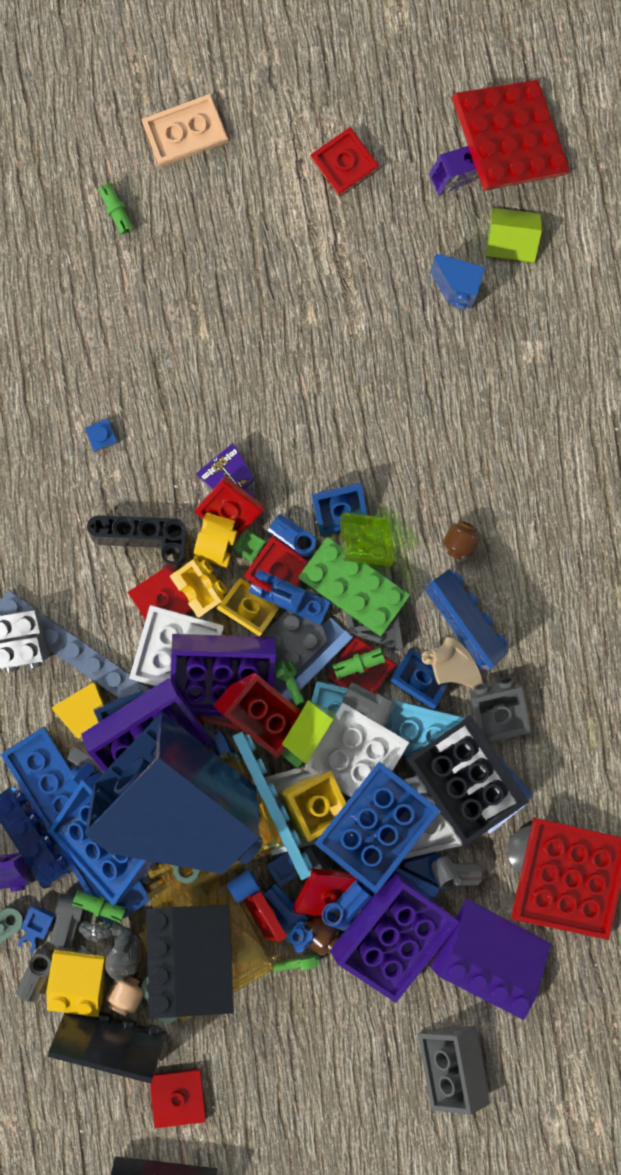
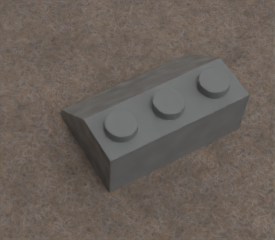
M456 1025L418 1033L431 1110L471 1115L488 1106L490 1100L476 1027Z

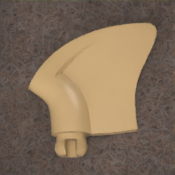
M446 637L441 647L424 651L422 654L423 663L433 666L438 685L453 682L474 688V686L483 683L473 657L460 642L453 638Z

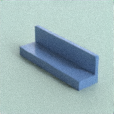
M329 618L322 625L328 642L294 677L299 690L353 638L332 618ZM274 673L273 688L290 701L292 697L285 681L277 678Z

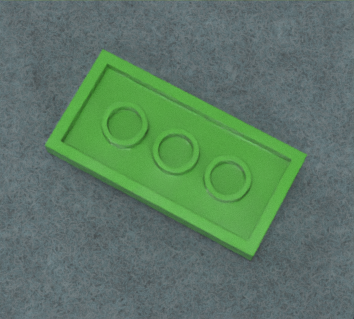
M328 537L298 577L301 582L380 637L410 596V594Z

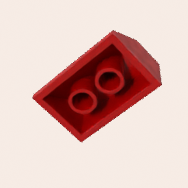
M256 673L230 685L213 705L276 758L285 750L286 747L282 743L301 713L296 706Z

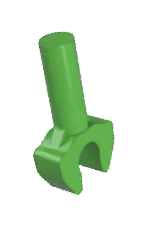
M290 660L277 662L275 664L277 678L285 681L296 707L304 704L305 701L294 679L297 674L294 665Z
M306 954L300 958L272 962L273 972L300 968L303 971L316 968L318 964H321L319 954Z

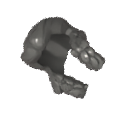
M87 920L81 922L79 932L87 940L100 942L103 938H108L112 935L118 936L114 942L115 946L105 959V969L110 977L116 981H123L127 976L135 974L141 968L143 944L131 929L118 922L103 925H92ZM83 945L77 950V953L92 954Z

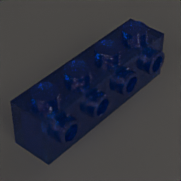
M8 788L0 793V823L43 889L51 888L71 874L68 868L69 863L63 854L58 853L52 836L45 832L40 825L42 822L35 811H31L27 805L28 800L24 793L17 788Z

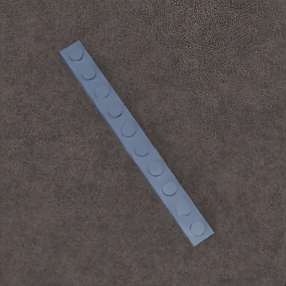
M9 590L0 600V614L34 609L33 606ZM39 611L48 649L118 698L142 689L143 693L150 690L142 682L129 679V673ZM202 725L212 739L215 733Z

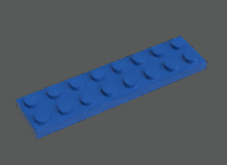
M42 727L0 755L48 831L73 792L69 793L63 787L69 780L66 775L71 771V767L46 727ZM52 837L85 892L98 898L100 896L105 897ZM141 881L117 903V905L126 907L122 919L152 900L151 895ZM101 916L105 924H113L117 922L112 919Z

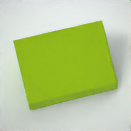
M491 208L485 257L535 263L542 232L541 214Z
M308 700L282 745L307 764L336 713Z

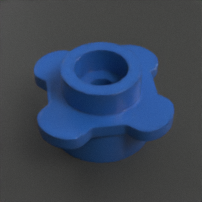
M298 921L293 931L287 934L286 941L295 947L297 953H303L306 948L311 946L314 933L305 927L304 922Z

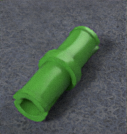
M111 182L104 184V189L100 186L98 192L107 206L106 212L108 216H112L120 235L127 234L128 229L131 232L134 226L125 211L126 206L124 202L119 200Z
M379 647L362 655L354 654L353 658L332 665L337 679L356 672L363 673L365 672L364 669L386 662Z
M77 890L72 906L92 912L93 916L98 917V915H101L118 923H121L126 907L117 904L113 906L109 901L104 900L105 897L103 896L98 898L80 890Z

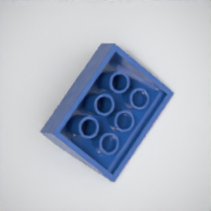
M449 569L423 587V589L461 643L471 654L480 670H491L508 653V650L505 648L508 646V643L500 633L495 634L491 628L494 624L485 612L481 614L476 607L479 602L471 592L466 593L462 587L464 581L456 571L452 573Z
M378 762L314 844L376 894L441 810L381 762Z
M100 772L80 781L48 832L107 900L115 906L157 862L110 854L85 835L93 783L103 774V772Z

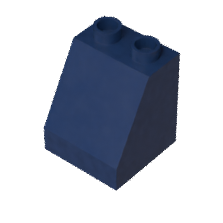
M161 712L93 783L85 835L110 854L224 874L236 861H239L241 864L250 862L262 846L263 839L260 837L259 830L261 813L258 811L257 788L164 712Z

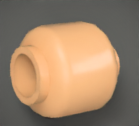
M127 976L123 981L114 980L106 995V1001L109 1003L108 1008L125 1017L128 1013H135L144 996L143 990L138 987L140 981L130 976Z

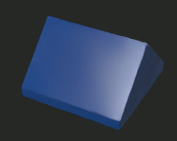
M361 482L311 494L320 536L369 524Z
M411 648L389 680L432 709H435L448 683L438 685L433 666L431 664H424L422 655Z

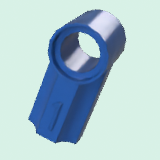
M279 514L274 519L268 529L270 534L303 557L312 555L316 550L314 536L282 514ZM303 538H308L312 541L311 547L307 550H302L298 547L299 541Z
M249 869L238 871L235 877L226 883L237 903L261 889L256 880L257 878Z
M355 880L335 903L325 906L322 913L324 923L339 930H346L358 912L373 897L372 893L361 882ZM340 912V919L336 922V916Z
M276 882L263 892L262 895L274 910L279 924L287 934L293 931L296 922L302 921L306 923L310 919L308 915L295 914L292 908L295 902L285 894Z

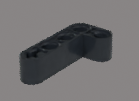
M97 515L90 518L87 523L89 536L92 542L97 545L161 548L163 564L171 572H176L186 563L187 532L185 524L179 519ZM123 528L131 529L126 535L119 534ZM148 529L156 530V533L152 536L144 535ZM173 530L182 532L178 537H171L169 535ZM171 554L180 555L176 561H169L167 559Z

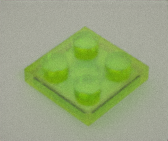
M343 512L340 516L343 561L392 566L395 558L390 518Z

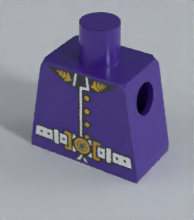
M468 146L443 153L438 157L429 173L438 196L473 182L478 177Z
M233 443L196 473L197 477L210 489H213L226 476L252 497L256 498L248 488L254 482V478Z

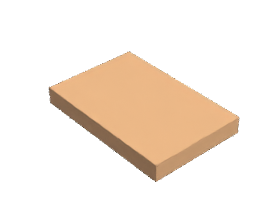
M211 94L142 119L159 167L228 142V137Z

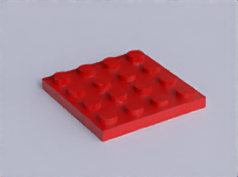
M538 80L457 92L451 97L484 191L565 176L570 172Z
M533 817L511 918L516 921L609 940L621 887V837Z

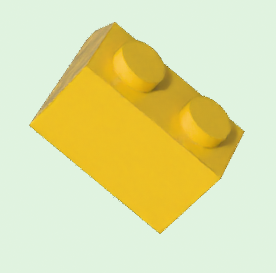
M331 771L298 781L278 792V796L299 839L307 842L319 837L346 804Z
M54 950L47 986V1011L98 1017L105 996V956Z

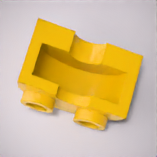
M206 512L201 532L198 533L193 559L199 561L205 559L212 565L227 568L231 558V553L227 552L228 545H234L237 531L233 530L235 521Z
M193 559L170 575L179 591H182L187 596L188 604L198 618L221 603L224 599L223 595L227 593L225 585L222 581L216 579L212 573L213 568L211 564L205 559L202 561Z

